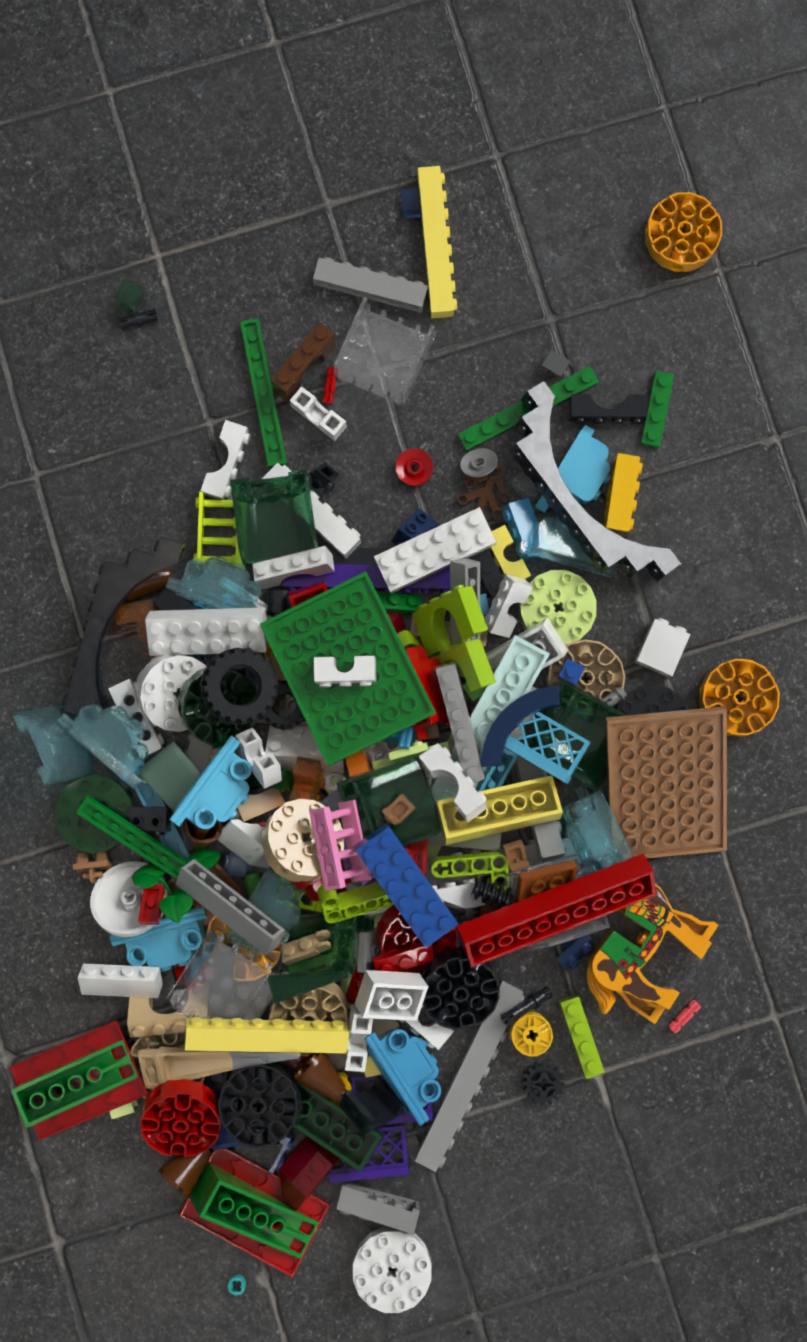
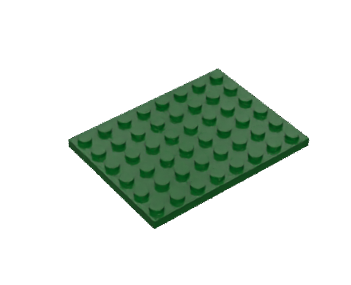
M363 572L260 623L263 633L328 767L436 714L367 572ZM354 656H375L376 682L372 683V686H360V683H352V686L341 687L339 683L332 684L331 687H319V684L314 682V657H335L337 670L343 673L349 672L353 668Z

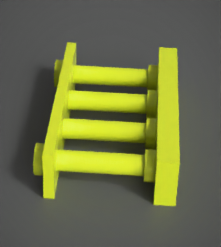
M199 492V497H196V509H199L197 554H194V565H197L198 570H203V563L232 564V566H235L236 571H244L247 496L245 493H238L237 498H234V500L205 499L204 492ZM205 507L234 508V510H237V517H233V519L205 518ZM204 526H233V528H236V536H233V538L204 537ZM204 545H233V547H236L235 555L232 554V556H203Z

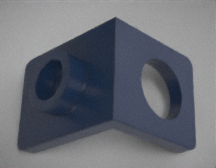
M402 189L403 218L422 217L419 189Z

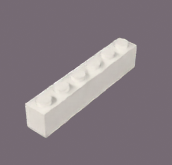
M277 463L262 478L263 483L346 559L361 544V539L359 538L361 535L354 528L350 530L345 525L347 522L340 515L336 517L332 513L333 509L326 502L322 504L318 500L319 496L313 490L309 492L305 488L306 484L297 477L295 479L291 475L292 471L286 465L281 466Z

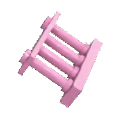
M356 800L338 803L339 810L331 812L329 806L309 810L325 891L346 887L344 880L351 877L354 878V882L372 879L370 870L354 848L357 843L363 840ZM341 818L343 830L334 832L332 820ZM345 837L347 849L338 852L336 840ZM349 857L352 869L342 871L340 860Z

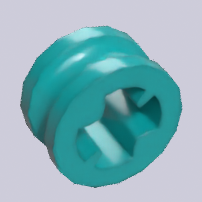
M238 1274L230 1278L228 1290L232 1295H241L245 1291L246 1280L242 1275ZM236 1280V1283H237L238 1281H240V1282H241V1286H240L241 1289L238 1290V1287H237L236 1289H234V1288H233V1285H234V1282H233V1281Z

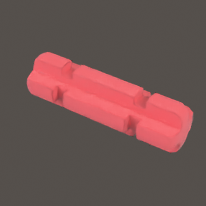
M692 1000L688 1007H685L675 1017L676 1020H672L668 1025L669 1029L677 1033L681 1026H684L694 1016L693 1013L701 1008L700 1004Z

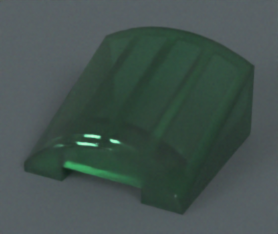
M307 469L288 472V476L253 481H250V478L230 480L238 549L243 565H253L254 563L318 548Z
M563 680L560 685V706L548 708L545 716L591 742L571 777L595 792L608 775L606 717L627 715ZM540 721L538 725L539 732L550 730L548 721ZM536 729L535 731L533 730L530 735L535 734ZM559 730L554 732L556 742L567 740L565 731ZM551 733L540 735L543 746L553 743ZM537 736L527 739L528 746L531 749L540 747ZM580 740L570 742L573 752L580 751L584 745ZM568 743L557 745L559 756L570 753ZM554 746L544 749L546 758L556 757ZM571 756L561 758L562 767L569 770L572 765Z
M418 756L336 783L342 802L356 800L363 839L388 823L383 817L385 814L382 810L388 808L401 794H404L416 807V810L400 825L388 823L403 846L434 837L442 831L434 797Z
M324 916L279 919V925L285 929L283 934L285 944L314 934L317 931L328 930L330 931V937L323 941L330 942L331 948L321 952L319 955L296 963L284 964L282 975H269L267 980L275 1004L352 976L357 958V916L333 924L327 923Z

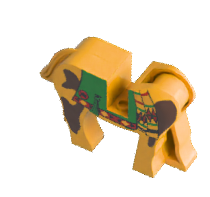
M656 884V896L620 909L619 912L645 930L644 932H639L635 938L637 943L634 945L617 932L608 928L594 947V951L589 955L587 982L603 1015L608 1014L616 1001L615 994L613 993V991H616L627 1006L656 1024L665 1008L669 1010L680 993L673 988L659 987L651 984L642 975L640 969L655 953L666 931L697 958L702 959L712 944L709 939L717 929L718 924L713 921H701L690 914L672 909L664 892Z

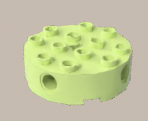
M550 570L536 576L529 583L533 588L525 604L519 603V617L524 630L548 618L565 646H567L571 642L579 641L591 629L596 618V598L591 586L581 576L567 570ZM559 605L561 607V611H558V613H556L554 611L555 607Z

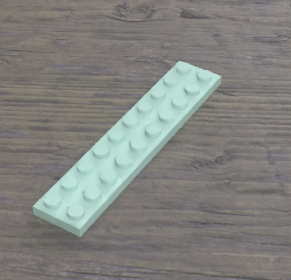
M514 635L493 673L496 683L485 688L470 715L480 758L486 736L496 718L513 701L529 693L550 653ZM454 744L450 752L452 761H457L460 764L457 749ZM436 777L421 806L437 814V801L456 797L459 786L450 778ZM475 781V782H474V784H475L474 788H475V789H476V787H477L479 781Z

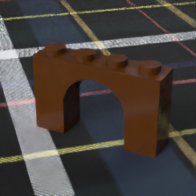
M319 322L272 377L271 383L274 393L289 404L291 398L300 389L299 382L312 362L318 357L325 361L336 348L335 333Z

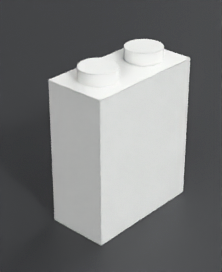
M658 618V620L654 619L651 622L634 663L670 678L675 672L690 634L686 632L685 628L680 626L673 627L668 625L669 622L667 620Z

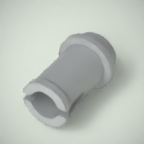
M620 686L619 688L616 687L615 691L601 700L609 710L619 701H624L627 694Z

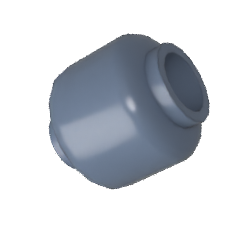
M231 851L228 855L224 856L223 870H225L228 876L243 878L247 872H251L252 865H249Z

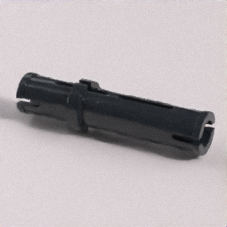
M544 987L537 993L530 994L526 1000L501 1014V1020L509 1017L503 1023L507 1026L527 1012L539 1008L543 1002L551 999L552 992L545 995L550 989Z

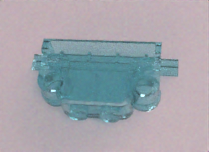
M558 515L553 519L544 518L534 526L532 543L520 541L519 552L609 578L612 577L613 566L601 574L594 567L588 555L582 551L576 539L570 535L565 524L559 520Z
M220 556L216 558L211 557L205 563L199 559L190 560L186 564L182 580L169 577L166 588L177 592V596L210 609L255 608L261 596L260 585L254 581H249L250 575L245 570V566L238 563L232 565L227 563V559Z
M91 704L84 706L74 720L63 713L56 721L130 787L135 789L142 781L134 772L148 756L147 746L140 743L145 736L142 724L136 719L132 720L123 707L112 705L103 710L100 705Z
M584 784L575 788L580 800L567 804L563 809V816L568 822L566 825L568 837L581 862L585 866H589L591 873L633 857L601 789L589 795Z
M268 868L248 901L285 929L279 944L281 945L288 940L290 936L289 931L292 926H296L300 920L301 908L296 902L301 899L303 890L297 889L289 880L278 875L273 869ZM232 928L230 929L226 937L230 939L229 943L235 944V954H237L242 946L251 953L263 955L261 951Z

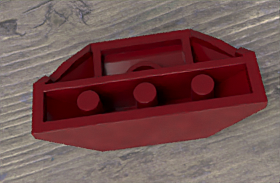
M306 1137L279 1169L282 1198L297 1211L341 1158L310 1137Z

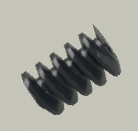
M479 875L471 895L474 893V900L481 896L482 903L484 904L489 899V906L491 907L496 902V909L498 910L502 906L505 907L511 904L514 896L511 887L504 891V884L497 888V881L489 885L490 879L487 878L482 882V875Z

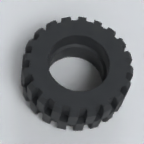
M240 647L225 650L215 656L207 664L200 681L201 697L205 702L206 708L211 711L213 716L223 722L236 725L251 723L266 715L275 703L274 700L278 695L277 686L279 685L275 675L276 671L270 665L271 662L265 659L259 652ZM245 668L256 677L258 690L251 702L245 705H234L223 697L220 684L222 677L230 669Z

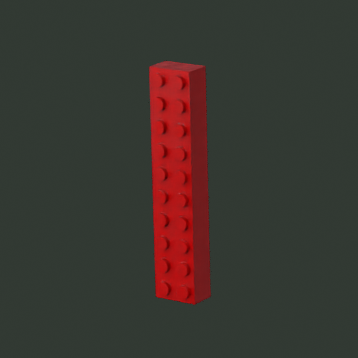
M640 854L457 925L463 950L471 968L656 896L654 871L645 855Z

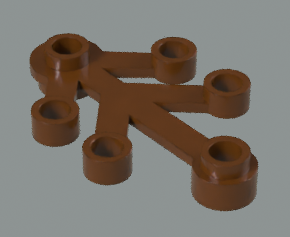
M497 464L494 470L498 472V476H493L489 473L482 477H467L464 482L467 489H473L477 483L488 481L485 487L468 494H460L457 498V503L460 506H465L467 502L480 497L475 509L480 507L481 511H483L488 500L492 510V519L500 521L503 518V511L499 509L492 492L494 484H496L500 493L499 501L502 504L509 503L511 496L506 491L502 481L505 474L504 469L501 465ZM472 480L474 484L472 486H468L467 481ZM507 495L508 500L503 501L501 496ZM461 497L466 498V502L461 503L459 499ZM499 512L501 517L496 518L494 513Z

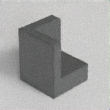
M551 349L540 371L545 374L550 371L561 377L571 361Z

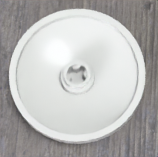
M130 861L118 864L107 870L103 877H100L91 893L90 907L96 922L106 932L120 937H132L140 935L155 926L139 924L138 918L143 889L135 886L131 878L137 869L148 865L147 863ZM158 880V883H157L156 885H163V884H162L161 881ZM165 888L164 898H165L166 896H169V892L167 891L166 888Z

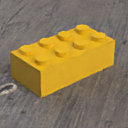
M617 453L612 461L603 526L624 538L633 529L634 519H631V516L637 506V500H634V497L639 491L640 482L637 479L639 474H641L643 463H640L639 456Z

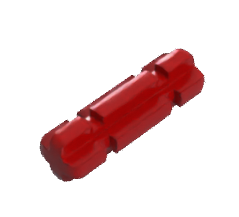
M328 367L324 387L325 394H323L324 404L333 403L336 384L335 377H337V368Z

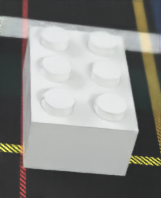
M366 970L355 1006L362 1018L417 1021L428 985L420 973Z

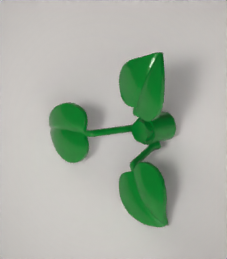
M199 850L188 857L187 864L195 859L209 870L219 861L221 854L212 850ZM148 864L137 869L131 876L134 885L147 889L156 885L158 880L161 881L170 896H166L161 900L160 910L167 918L179 924L182 917L193 905L192 896L181 888L172 892L164 878L161 877L165 871L154 864Z

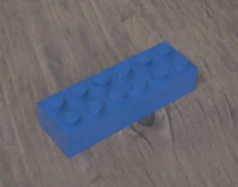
M388 823L354 846L359 857L425 948L459 925L454 915Z

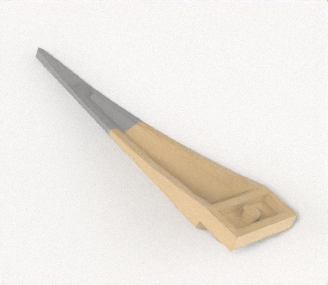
M178 1047L143 1049L138 1052L145 1088H155L167 1080H194L246 1066L298 1059L301 1055L300 1053L187 1051L185 1048Z

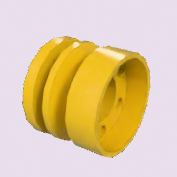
M529 1011L515 1020L509 1027L512 1043L524 1055L530 1057L539 1056L545 1053L551 1046L553 1039L552 1028L540 1013ZM530 1030H533L534 1033H537L534 1035L533 1039H530V1037L527 1036L529 1035Z

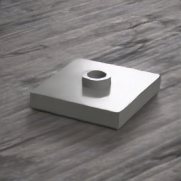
M377 928L359 932L357 971L360 973H365L366 970H375L372 958L382 955L376 940Z

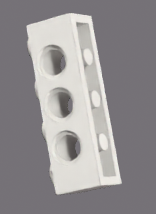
M127 679L109 688V691L141 759H145L160 752L164 748L165 740L161 733L157 734L155 729L157 725L153 724L138 707L135 695L136 681L133 682L131 679ZM129 696L135 698V702L131 706L126 704V699ZM137 713L143 715V720L140 723H135L134 716ZM149 730L151 738L144 741L142 734L144 731Z

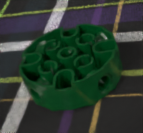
M204 668L198 670L186 680L179 694L178 711L183 725L195 738L208 745L223 746L230 736L235 738L236 734L252 728L256 721L236 725L223 722L212 715L201 697L200 681L202 680ZM230 669L222 677L220 689L223 697L228 702L234 705H245L256 696V688L238 671Z
M99 775L80 777L67 785L58 797L54 811L56 828L63 840L76 850L88 853L110 851L122 843L78 815L76 811L87 795H89L128 821V807L135 806L134 800L127 789L115 779Z

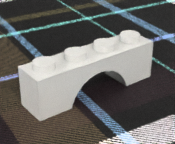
M225 420L219 438L228 449V460L220 470L206 474L201 488V492H204L205 496L217 500H225L226 497L230 496L232 489L230 486L232 479L235 480L238 469H236L237 464L242 461L244 456L242 449L244 444L247 445L250 439L246 426Z
M326 546L253 564L254 581L262 589L279 586L282 580L292 575L311 574L320 576L335 572L333 555Z
M437 743L419 756L420 762L432 778L447 777L457 783L459 791L454 800L455 807L468 823L487 809L485 803L487 799L481 791L477 792L475 790V784L469 776L465 777L463 775V769L460 764L450 759L451 754L446 747L442 748Z

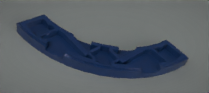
M559 685L531 691L513 701L500 713L486 736L481 755L482 767L502 766V756L507 739L524 718L534 712L560 706Z

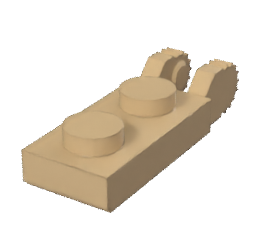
M317 931L314 934L283 944L282 963L290 965L330 949L331 943L323 941L330 937V931Z

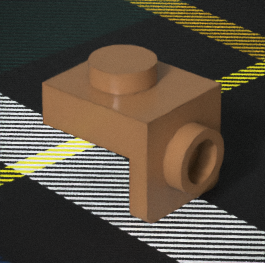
M401 794L388 808L382 810L385 814L383 817L391 825H400L416 810V807L404 794Z
M521 839L502 845L512 874L522 873L531 868Z

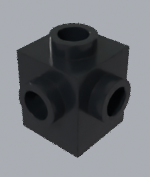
M324 462L309 473V480L306 485L317 495L322 496L325 492L330 493L335 487L334 482L339 473Z

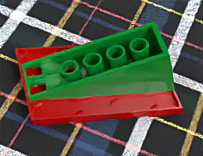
M117 1020L10 1066L17 1084L11 1090V1093L25 1127L34 1126L39 1140L148 1095ZM57 1086L61 1087L63 1091H58Z
M230 1148L212 1150L209 1161L192 1192L185 1199L178 1214L293 1277L330 1204L322 1198L311 1194L296 1211L282 1198L279 1175L275 1173L270 1175L268 1173L269 1170Z

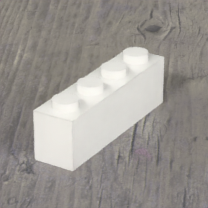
M83 964L78 976L82 995L158 998L163 985L159 967Z

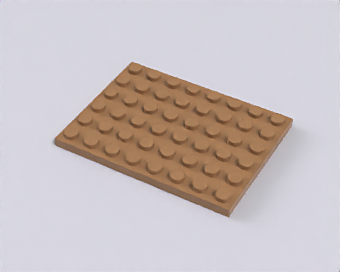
M726 707L606 717L611 861H625L640 854H644L646 858L727 851Z

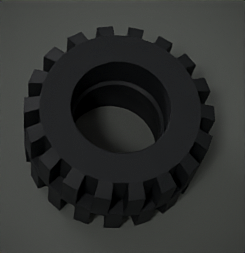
M279 680V685L277 686L278 695L286 693L295 699L287 681ZM297 701L294 712L289 716H279L275 713L273 707L263 716L269 725L281 730L294 729V727L301 725V722L305 720Z

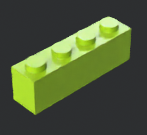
M575 994L558 1000L583 1076L588 1079L605 1073L579 996Z

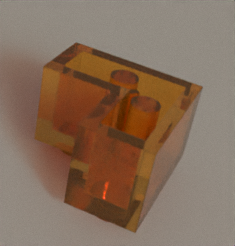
M150 599L120 605L115 612L117 625L120 628L137 625L139 641L142 643L148 642L145 619L149 611H156L154 601Z
M298 756L293 771L294 785L289 801L308 799L320 803L321 795L319 793L321 789H324L326 782L321 761Z

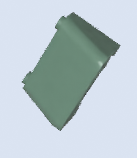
M175 739L138 770L140 780L145 785L149 783L173 812H175L174 809L201 774V771L187 754L182 752L183 750Z

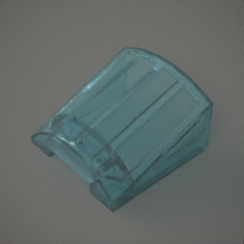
M63 705L13 713L12 716L21 733H30L44 765L37 768L45 787L63 789L80 777L94 774V753L91 741L80 736L82 731L79 730L81 722L74 714L63 711Z

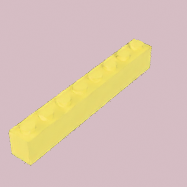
M440 166L418 168L431 318L453 317L454 310H457V300L453 299L452 292H455V280L451 281V274H454L453 262L449 263V256H452V247L447 242V238H450V227L446 226L445 221L448 220V208H444V202H447L446 190H442V184H445L444 172L441 173Z
M200 1017L186 1018L184 1041L185 1050L347 1053L349 1029L347 1022L341 1020L330 1022L322 1020L303 1021L300 1019L284 1021L282 1019L263 1020L260 1018L243 1020L241 1018L222 1019L215 1017L212 1019H202Z

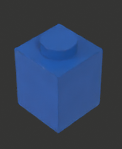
M566 659L557 679L574 687L577 685L585 667Z

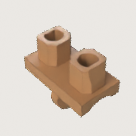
M106 851L96 852L95 862H89L88 853H78L76 864H73V870H76L77 873L89 872L83 873V879L90 878L91 884L96 883L98 877H103V871H96L112 868V863L108 860Z

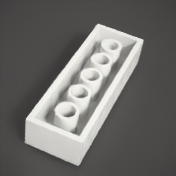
M479 507L374 556L392 594L450 567V561L469 558L495 546L496 541Z
M266 607L149 611L145 619L149 655L220 654L225 650L239 647L242 649H252V651L259 653L266 652L269 643L260 626V623L267 620Z

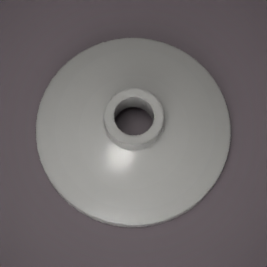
M475 449L468 452L462 458L460 467L467 476L482 477L491 473L496 468L498 458L495 452L490 449Z

